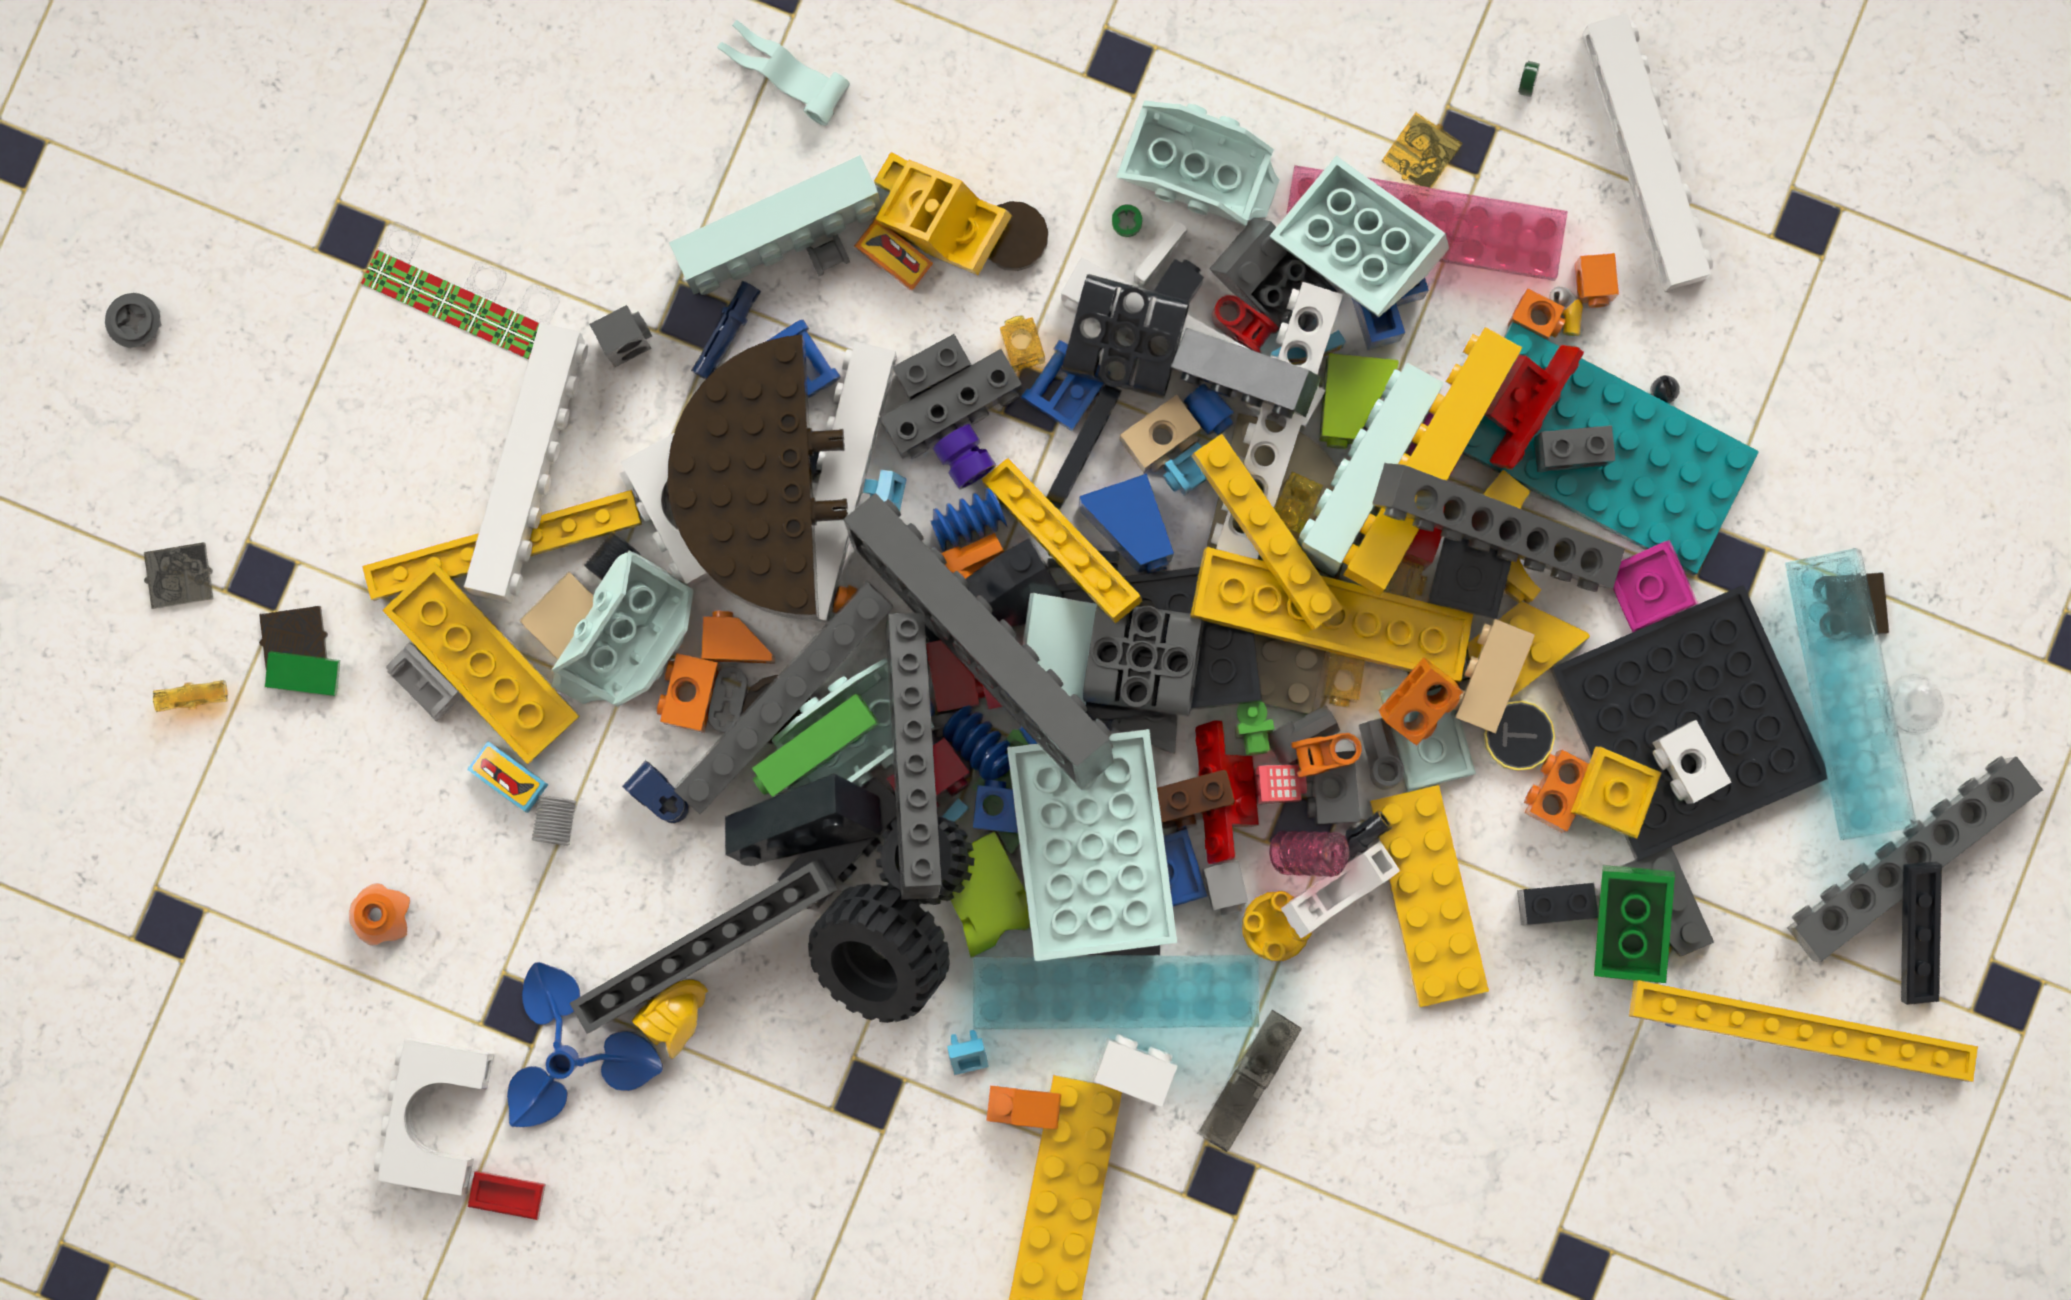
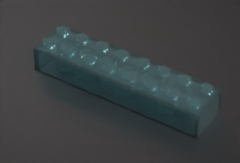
M1853 548L1785 562L1840 840L1917 827L1862 550Z
M1258 955L1073 956L1035 961L1034 957H973V1029L1260 1027Z

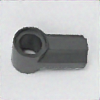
M1325 705L1307 714L1295 723L1291 721L1269 733L1268 741L1280 764L1287 765L1298 759L1296 749H1293L1291 746L1292 742L1320 736H1332L1341 730L1332 712Z
M1383 718L1359 724L1372 783L1377 788L1383 790L1395 787L1404 775V766L1399 759L1391 726ZM1385 763L1392 765L1396 770L1395 779L1392 781L1382 780L1378 775L1379 765Z

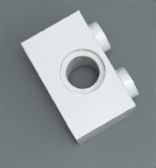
M1697 720L1689 722L1652 742L1656 748L1653 751L1654 758L1663 770L1667 768L1673 778V781L1670 782L1671 788L1680 801L1684 799L1687 804L1695 803L1731 783ZM1685 754L1692 756L1696 761V769L1692 774L1686 773L1681 767V759Z

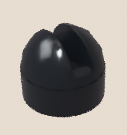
M1664 375L1658 377L1652 383L1650 393L1669 404L1678 397L1680 386L1675 378ZM1663 381L1668 382L1672 396L1667 397V392Z

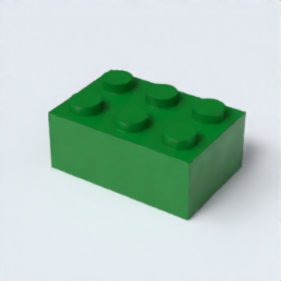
M1603 865L1594 968L1595 977L1666 983L1675 871Z

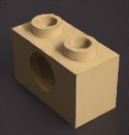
M1176 394L1120 434L1119 440L1143 473L1149 469H1152L1155 473L1164 467L1165 463L1170 460L1168 456L1177 449H1180L1183 453L1199 441L1196 436L1200 434L1201 427ZM1158 429H1165L1170 432L1172 440L1166 445H1160L1154 441L1152 434Z

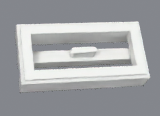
M1179 221L1172 225L1134 272V282L1138 286L1145 288L1186 237L1187 228Z

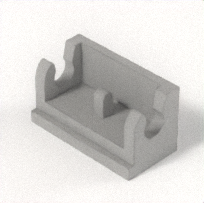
M410 642L386 666L387 672L435 721H438L463 697L429 659Z

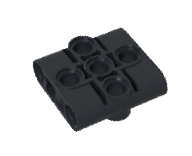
M1087 274L1067 346L1062 372L1105 383L1110 387H1120L1164 399L1173 370L1171 366L1179 347L1190 301L1151 291L1141 286H1133ZM1118 287H1120L1121 290L1115 307L1114 315H1112ZM1130 293H1138L1143 298L1144 306L1141 311L1132 312L1128 309L1126 299ZM1154 297H1157L1156 302H1155V305H1154V309H1153V312H1152L1150 324L1147 325L1148 318H1149V314H1150L1151 307H1152L1153 298H1154ZM1088 318H1094L1100 323L1101 331L1097 337H1090L1084 331V323ZM1121 327H1128L1134 332L1135 340L1131 346H1124L1118 341L1117 333ZM1155 336H1162L1167 340L1169 348L1165 355H1157L1152 351L1151 341ZM1104 348V353H1103V357H1102V361H1101V365H1100V369H1099V374H1098V376H1097V375H1095V374H1096V371H1097V368H1098V364H1099V361H1100L1102 349ZM1138 358H1140L1134 385H1130L1137 364ZM1112 361H1119L1125 366L1126 374L1123 379L1115 380L1109 375L1108 367Z

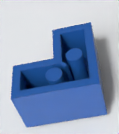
M1425 278L1380 317L1352 298L1367 350L1401 341L1405 330L1397 306L1424 299L1429 291Z

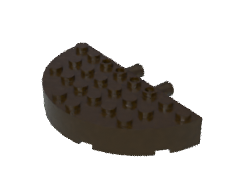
M803 335L785 336L750 347L718 367L701 384L685 407L676 426L670 446L667 483L674 520L681 537L700 566L719 586L742 602L774 615L795 619L819 620L815 525L821 521L843 520L848 516L847 498L816 501L813 498L811 456H813L814 452L845 451L844 429L812 431V428H810L806 344Z

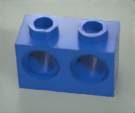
M985 780V786L977 785L974 829L1018 833L1013 789H1006L1005 781ZM990 795H996L1003 801V810L996 816L988 815L983 809V801Z

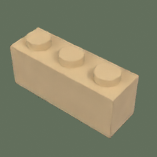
M1494 619L1491 625L1484 624L1477 642L1483 645L1479 657L1472 656L1468 663L1464 676L1470 679L1465 691L1461 690L1463 693L1460 695V700L1454 708L1457 711L1454 718L1496 733L1535 634Z

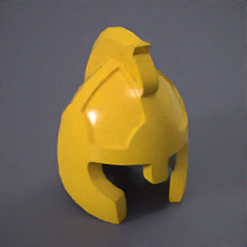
M694 979L679 981L663 990L658 996L652 997L647 1001V1004L638 1010L632 1022L643 1031L653 1044L658 1045L661 1041L665 1042L669 1057L674 1059L696 1031L698 1008L703 1006L705 993L708 990L701 982Z

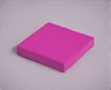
M1670 540L1621 561L1613 591L1632 633L1699 604Z

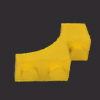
M1502 470L1483 495L1521 509L1531 491L1505 470ZM1519 558L1517 562H1511L1504 592L1517 603L1524 601L1529 604L1542 589L1528 576Z

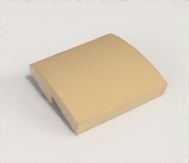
M568 572L519 621L559 659L573 638L577 624L586 618L593 607V594L576 577Z

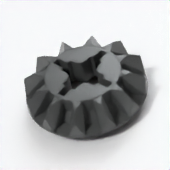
M127 293L116 298L108 307L105 315V327L112 340L119 345L130 349L133 347H145L146 343L156 339V333L159 327L162 326L160 321L161 311L153 300L139 293ZM129 309L138 317L144 316L143 320L138 322L139 332L135 331L131 326H124L130 321L131 313Z

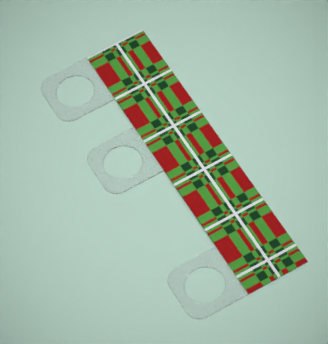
M400 222L389 224L361 284L524 358H530L539 323L550 324L559 306L560 297L557 293L540 285L532 284L527 288L517 311L514 312L495 303L507 278L504 269L487 261L479 260L474 263L463 288L410 265L421 241L420 232ZM396 231H405L411 236V246L405 252H396L390 246V237ZM489 269L496 274L497 284L492 290L482 291L476 286L475 277L479 271ZM542 293L550 299V309L543 315L533 314L529 309L528 302L534 294Z

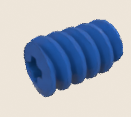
M990 488L985 489V500H982L976 493L972 494V505H969L963 498L959 499V510H956L950 503L946 504V515H943L937 508L933 509V520L930 521L942 553L946 551L947 540L954 547H958L960 535L968 543L972 542L973 530L981 538L985 537L986 525L994 533L998 532L999 520L1008 528L998 499Z
M965 706L947 721L943 729V737L948 742H952L953 748L956 751H960L961 756L966 761H970L971 767L974 770H978L979 775L984 780H995L1010 770L1007 748L1011 744L1008 740L997 744L1002 734L999 731L989 734L993 726L991 722L985 721L980 724L984 715L981 712H975L970 715L972 706Z

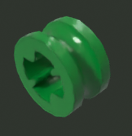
M1129 204L1121 205L1115 209L1112 214V226L1115 232L1122 237L1135 236L1142 228L1143 218L1141 212L1137 207ZM1128 212L1135 215L1133 218L1135 227L1129 229V226H1127L1126 230L1120 228L1121 219L1119 215L1125 213L1127 216Z

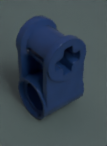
M646 760L622 786L639 803L646 806L658 818L668 823H679L689 813V804L674 791L675 787L668 782L669 780ZM668 799L673 802L676 801L674 805L677 811L674 814L669 811L666 812L668 808L665 802Z

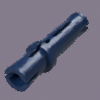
M741 281L728 307L724 306L721 313L723 316L713 331L700 357L692 367L691 371L706 380L717 369L740 327L746 325L748 321L746 317L761 293L758 288L745 281Z

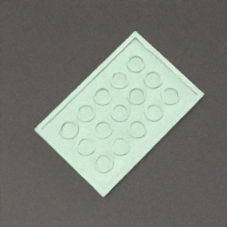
M1149 729L1111 734L1109 738L1113 745L1114 763L1082 790L1039 744L1007 748L1035 961L1177 943Z

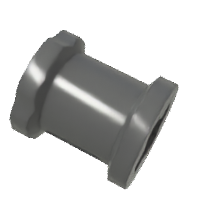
M838 234L833 236V240L816 248L811 246L806 248L819 277L824 275V270L839 263H850Z

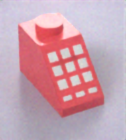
M1299 765L1258 766L1254 770L1257 805L1301 801V794H1307L1306 777L1298 778Z

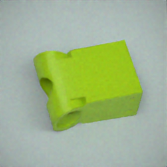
M995 831L971 842L974 851L969 852V857L975 858L974 866H968L967 872L972 873L970 881L963 880L961 884L965 887L961 893L952 892L954 898L950 900L963 924L970 958L996 946L997 941L1005 931L1015 929L1025 931L1030 928L1026 891Z

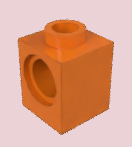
M1615 253L1584 255L1577 259L1575 262L1578 299L1582 304L1588 303L1589 308L1609 306V302L1619 295Z
M1527 288L1507 326L1514 322L1546 340L1550 336L1556 338L1565 323V319L1560 317L1565 307ZM1536 310L1543 312L1547 317V324H1535L1531 319V312Z

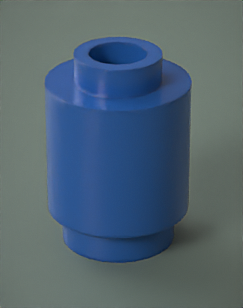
M1205 383L1196 388L1184 400V403L1188 406L1187 409L1207 435L1215 432L1219 436L1234 423L1230 419L1234 411L1218 393L1210 390Z

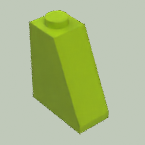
M1329 353L1325 367L1324 390L1326 391L1322 400L1319 441L1327 442V447L1335 449H1346L1348 444L1353 443L1360 429H1363L1376 401L1381 398L1394 370H1397L1399 360Z

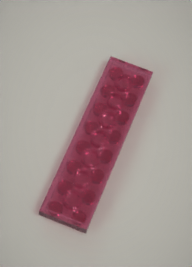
M1294 166L1286 215L1324 170ZM1368 178L1446 233L1449 249L1439 262L1551 281L1557 279L1568 211Z

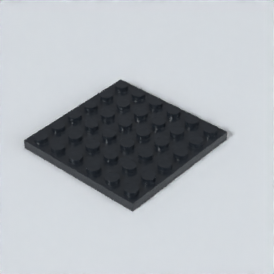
M1744 585L1550 668L1590 760L1595 747H1602L1661 772L1638 838L1624 835L1637 861L1831 778ZM1697 720L1731 783L1695 803L1687 804L1684 799L1680 801L1673 792L1670 785L1673 778L1667 768L1663 770L1655 760L1653 751L1656 748L1652 742L1689 722ZM1685 754L1681 759V767L1686 773L1692 774L1696 769V761L1692 756Z

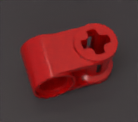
M1235 295L1221 297L1212 311V321L1218 329L1234 341L1261 353L1260 348L1270 335L1276 334L1279 330L1278 326L1271 319L1256 311ZM1225 305L1234 307L1237 312V319L1233 321L1223 319L1220 315V308ZM1258 329H1260L1261 331L1256 336V338L1252 339V336L1255 334V332Z

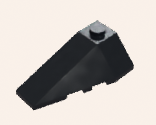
M1029 538L998 555L966 578L970 585L968 590L975 597L981 595L992 607L993 612L991 614L997 621L1000 622L1003 619L1011 627L1026 624L1030 593L1065 598L1040 552ZM925 624V635L929 642L939 641L940 639Z

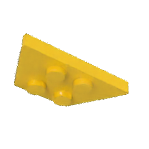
M1523 601L1498 619L1499 621L1535 634L1509 699L1587 640L1590 635L1586 631ZM1480 634L1468 642V661H1470L1472 656L1479 657L1483 645L1477 643Z

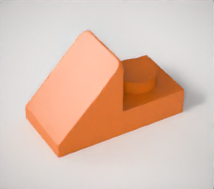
M990 1086L986 1121L1017 1126L1058 1129L1061 1094Z

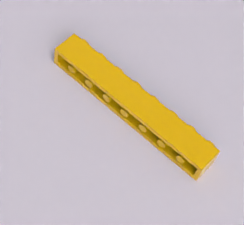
M1486 327L1479 337L1472 334L1463 350V353L1468 355L1463 366L1455 364L1445 381L1451 385L1446 396L1440 393L1437 395L1428 411L1434 417L1428 426L1421 423L1411 441L1417 445L1411 456L1404 453L1399 464L1412 467L1447 481L1522 347ZM1383 508L1380 509L1377 516L1369 514L1360 530L1362 534L1366 535L1359 547L1352 544L1342 561L1348 565L1343 574L1344 576L1379 596L1385 590L1419 528L1412 526L1413 519L1406 517L1405 521H1400L1384 515L1385 509Z

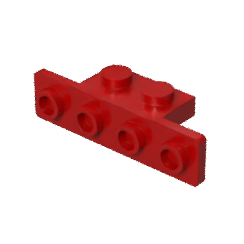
M1561 345L1545 370L1527 356L1519 355L1484 414L1507 432L1491 457L1490 463L1494 466L1511 470L1522 460L1525 449L1532 437L1541 429L1543 419L1551 406L1558 401L1561 390L1569 377L1577 370L1584 351L1579 347Z
M1214 720L1198 725L1195 728V743L1199 766L1198 776L1226 770L1235 803L1227 807L1202 813L1208 864H1218L1235 858L1232 827L1250 828L1259 825L1253 756L1225 754L1223 722Z

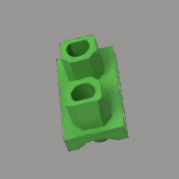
M1263 702L1239 704L1236 716L1240 724H1237L1234 730L1236 739L1243 738L1246 756L1268 753L1267 751H1270L1268 734L1275 729L1273 719L1266 720L1267 708Z

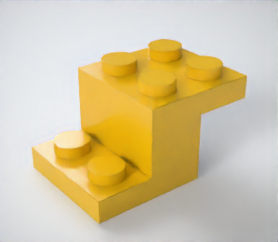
M909 159L875 219L881 225L907 235L926 254L979 275L1012 215L1003 208L979 199L963 181Z

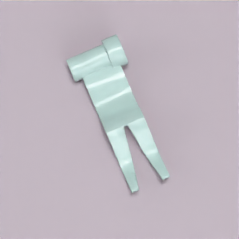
M735 20L732 26L754 48L771 58L751 57L723 42H720L717 48L739 65L762 73L785 94L807 104L804 112L815 122L826 126L834 114L833 108L849 87L850 82L836 72H833L830 78L822 73L803 65L780 44L757 36L741 22Z

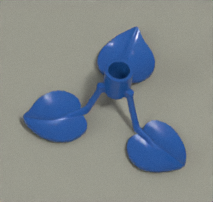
M535 962L528 970L523 984L522 1000L527 1015L535 1023L544 1025L555 1018L554 1051L546 1059L547 1072L541 1067L529 1066L522 1068L512 1077L507 1092L509 1124L512 1127H531L556 1117L565 1107L568 1092L562 1083L554 1079L567 1078L577 1066L582 1067L584 1064L604 1060L601 1066L603 1079L610 1087L621 1091L637 1089L663 1070L661 1058L652 1044L642 1036L629 1031H621L609 1035L604 1043L605 1054L599 1053L579 1058L577 1051L573 1047L562 1045L563 1021L561 1016H567L574 1012L570 1002L580 997V989L572 975L562 969L542 962Z

